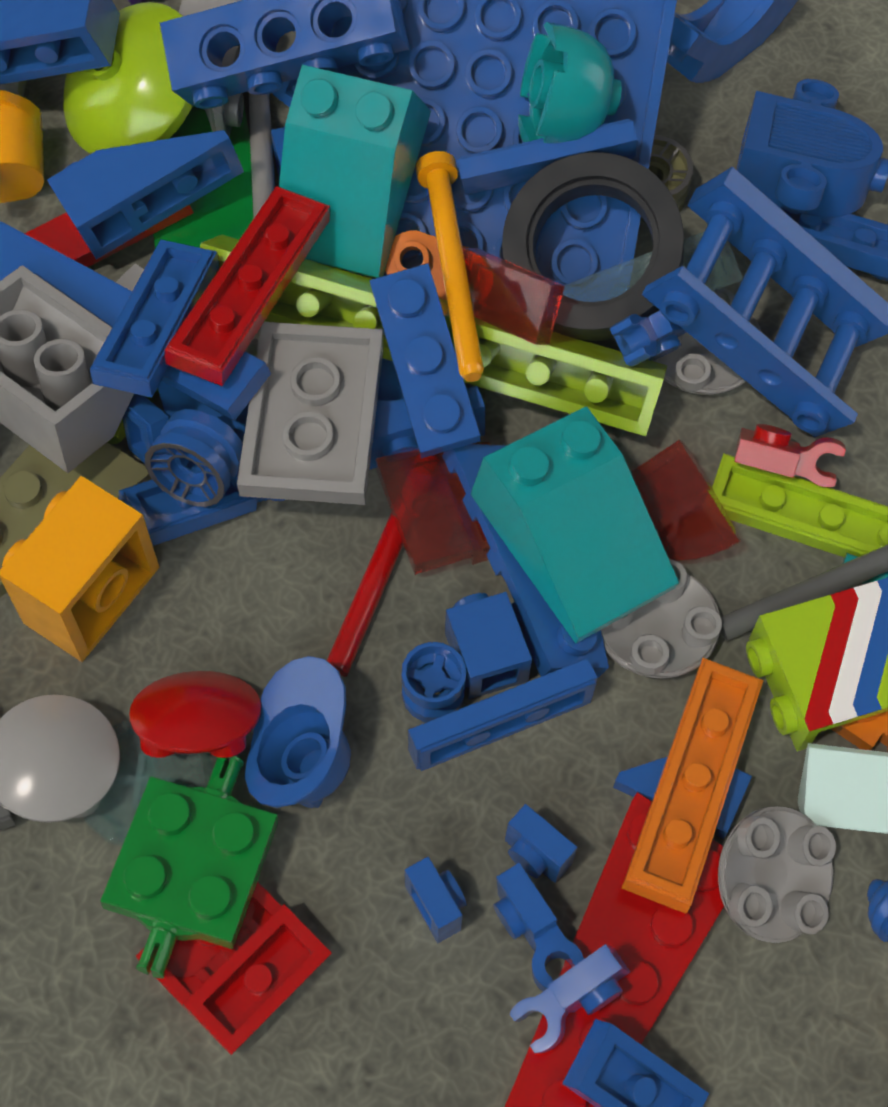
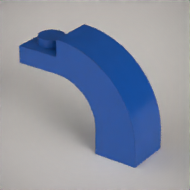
M709 0L702 7L691 13L679 14L675 12L667 63L691 82L704 83L714 80L759 47L784 20L798 0Z

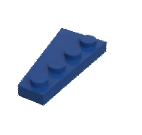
M469 444L445 451L442 457L449 473H457L466 493L462 502L471 522H479L490 546V550L486 555L496 576L501 575L504 578L514 600L511 604L540 676L588 658L599 678L609 668L601 630L575 644L470 495L483 457L507 445Z

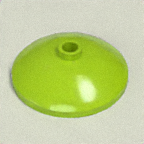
M145 2L130 5L119 10L120 17L111 66L67 73L63 95V111L66 125L75 142L91 154L101 149L169 139L188 116L193 106L172 91L160 28L161 22L183 17L175 9L161 3Z

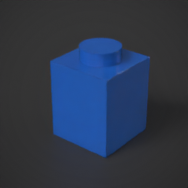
M507 592L489 596L486 593L472 594L457 601L452 608L446 609L445 636L449 646L453 647L464 660L466 666L465 691L468 700L528 682L532 658Z

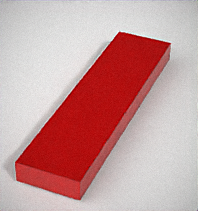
M276 186L165 348V364L223 386L330 221V206Z

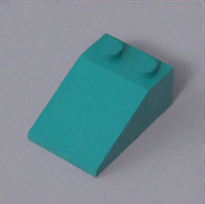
M301 66L285 122L279 187L330 206V221L305 259L371 278L384 276L431 110L413 90L311 66Z
M587 406L483 457L470 495L575 644L675 589L679 584L623 454Z

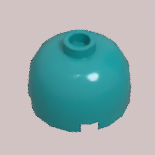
M546 22L543 26L548 35L536 34L525 63L520 96L529 98L530 108L529 116L518 114L520 136L524 142L543 138L544 143L573 141L594 132L604 123L606 115L613 116L616 113L621 99V81L614 79V67L605 46L593 36L571 26Z

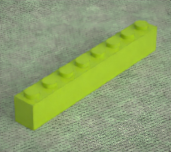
M220 235L202 242L200 248L217 251L220 269L239 239ZM304 259L264 321L383 329L369 280H372V278ZM439 298L455 350L447 300ZM473 308L484 371L478 381L467 382L464 380V383L568 414L587 406L599 423L642 436L647 435L668 365L647 359L631 367L625 363L620 351ZM384 334L383 359L392 361Z

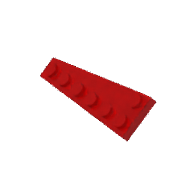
M638 792L631 801L573 941L582 952L584 959L605 944L617 951L630 970L629 974L618 981L623 992L609 1004L591 1015L587 1014L583 1006L575 1012H570L565 1020L563 1039L554 1049L545 1053H534L532 1048L529 1047L505 1107H595L562 1084L595 1019L613 1024L635 1041L642 1044L724 907L718 885V866L723 846L713 839L692 904L686 914L622 889L652 802ZM566 960L559 977L572 968ZM542 1015L531 1044L537 1039L542 1038L547 1031L548 1023L544 1015Z

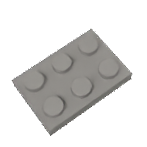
M264 322L262 324L256 358L266 363L271 375L249 402L237 480L240 496L365 505L384 349L383 329Z

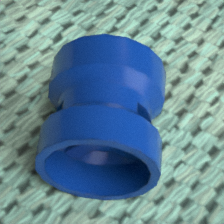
M427 642L411 650L402 663V699L405 708L413 717L423 722H429L459 710L464 702L466 666L462 656L453 647L441 642ZM444 689L442 693L435 695V693L440 692Z

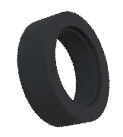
M590 152L568 156L553 162L537 172L527 181L513 200L503 229L502 249L504 263L519 301L525 310L542 326L552 332L583 341L615 339L610 331L612 325L632 314L648 317L659 311L655 305L642 296L646 285L683 266L684 233L681 215L672 194L665 184L654 173L638 162L609 153ZM584 196H609L630 205L646 222L653 240L650 262L637 283L617 297L598 302H584L571 299L552 288L545 281L537 267L536 246L539 234L548 218L564 204Z

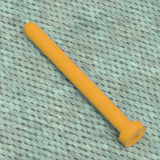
M434 151L423 155L417 161V180L429 192L459 374L465 381L475 382L481 378L484 367L451 187L458 177V170L453 155L444 151Z

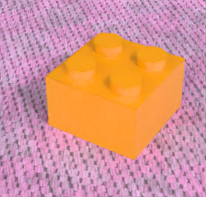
M80 476L68 491L58 493L51 500L45 510L44 519L29 537L17 541L8 550L0 569V579L23 624L83 662L160 567L143 514L88 479Z

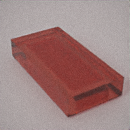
M463 248L474 316L535 345L550 344L565 285L480 249Z

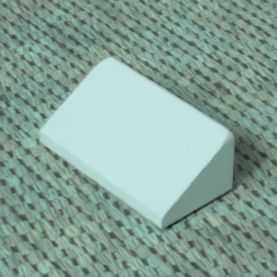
M808 743L798 794L800 812L810 818L814 825L888 834V752Z

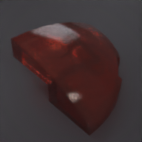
M676 441L631 471L669 559L674 561L700 559L728 550L742 542L714 490L683 441Z

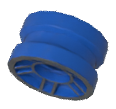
M183 409L174 412L161 430V435L155 439L145 454V466L153 481L173 498L189 505L207 507L217 504L230 487V480L239 472L243 444L233 429L216 416L201 410Z

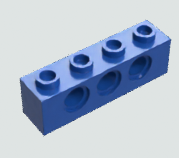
M241 0L160 23L172 91L190 105L200 109L220 107L229 101V96L248 91L254 95L276 92L283 87V82L298 79L302 65L338 73V68L355 63H360L363 66L381 65L391 61L394 58V53L409 50L400 0ZM343 17H352L349 30L340 37L332 38L331 30L333 25ZM296 31L295 41L292 46L286 51L276 52L279 39L288 32ZM240 46V54L237 60L230 66L223 67L222 62L226 52L232 47Z

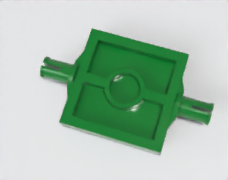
M237 756L231 757L230 762L229 757H216L217 760L205 788L185 787L152 776L148 780L100 900L103 909L134 918L151 931L139 963L136 965V969L146 975H149L151 971L153 977L164 978V972L176 940L201 939L233 949L278 826L277 814L241 804L231 796L239 772L244 765L243 760Z

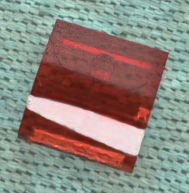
M476 442V443H473V444L490 445L489 442ZM419 449L376 459L378 477L415 575L470 558L472 565L488 560L486 554L490 550V546L478 520L472 521L462 500L466 493L457 473L450 474L442 457L444 452L421 458Z

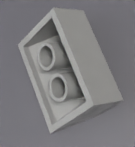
M22 265L0 281V423L65 472L69 473L114 437L134 393L95 385L92 382L90 367L112 327Z

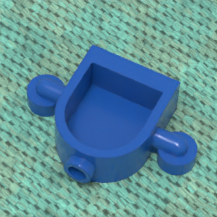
M805 79L797 83L792 99L756 91L744 131L736 170L780 208L787 209L794 214L805 213L814 216L837 217L851 214L860 209L866 201L869 190L882 193L888 177V159L881 157L883 143L873 128L859 118L835 109L839 92L834 86L821 80Z

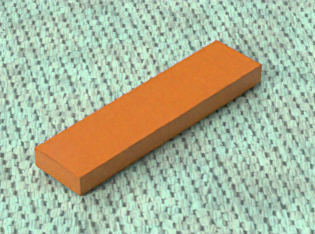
M702 658L622 889L685 914L688 912L763 684L762 679Z

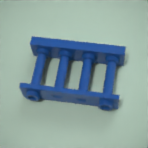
M731 167L696 188L687 205L708 224L687 267L681 266L646 285L642 296L655 305L667 320L679 325L789 416L793 423L801 430L808 432L813 437H817L853 424L858 413L835 395V392L854 348L888 334V302L734 167ZM727 241L751 261L731 305L727 304L705 285ZM770 277L793 297L773 342L749 322ZM812 314L827 325L835 334L816 377L793 359Z

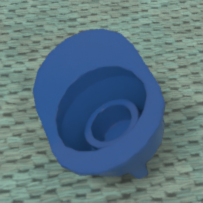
M307 656L292 660L278 670L264 688L260 700L261 715L254 727L251 748L247 757L245 780L249 793L263 805L279 808L299 803L307 808H319L323 798L332 794L344 781L350 768L351 749L342 730L346 710L345 684L339 670L327 660Z

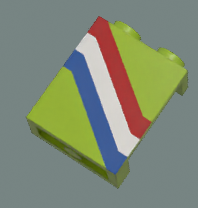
M888 578L759 616L749 641L746 643L747 658L753 673L758 678L765 676L774 697L770 700V710L775 726L783 736L790 735L797 752L807 749L808 743L812 744L817 734L821 731L888 711Z

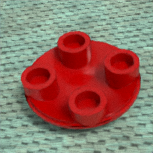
M189 671L161 678L145 687L134 698L129 716L134 732L140 737L141 750L150 757L163 758L174 753L192 754L209 752L216 757L228 758L238 755L245 750L246 735L251 732L259 721L261 702L257 692L240 678L214 671Z

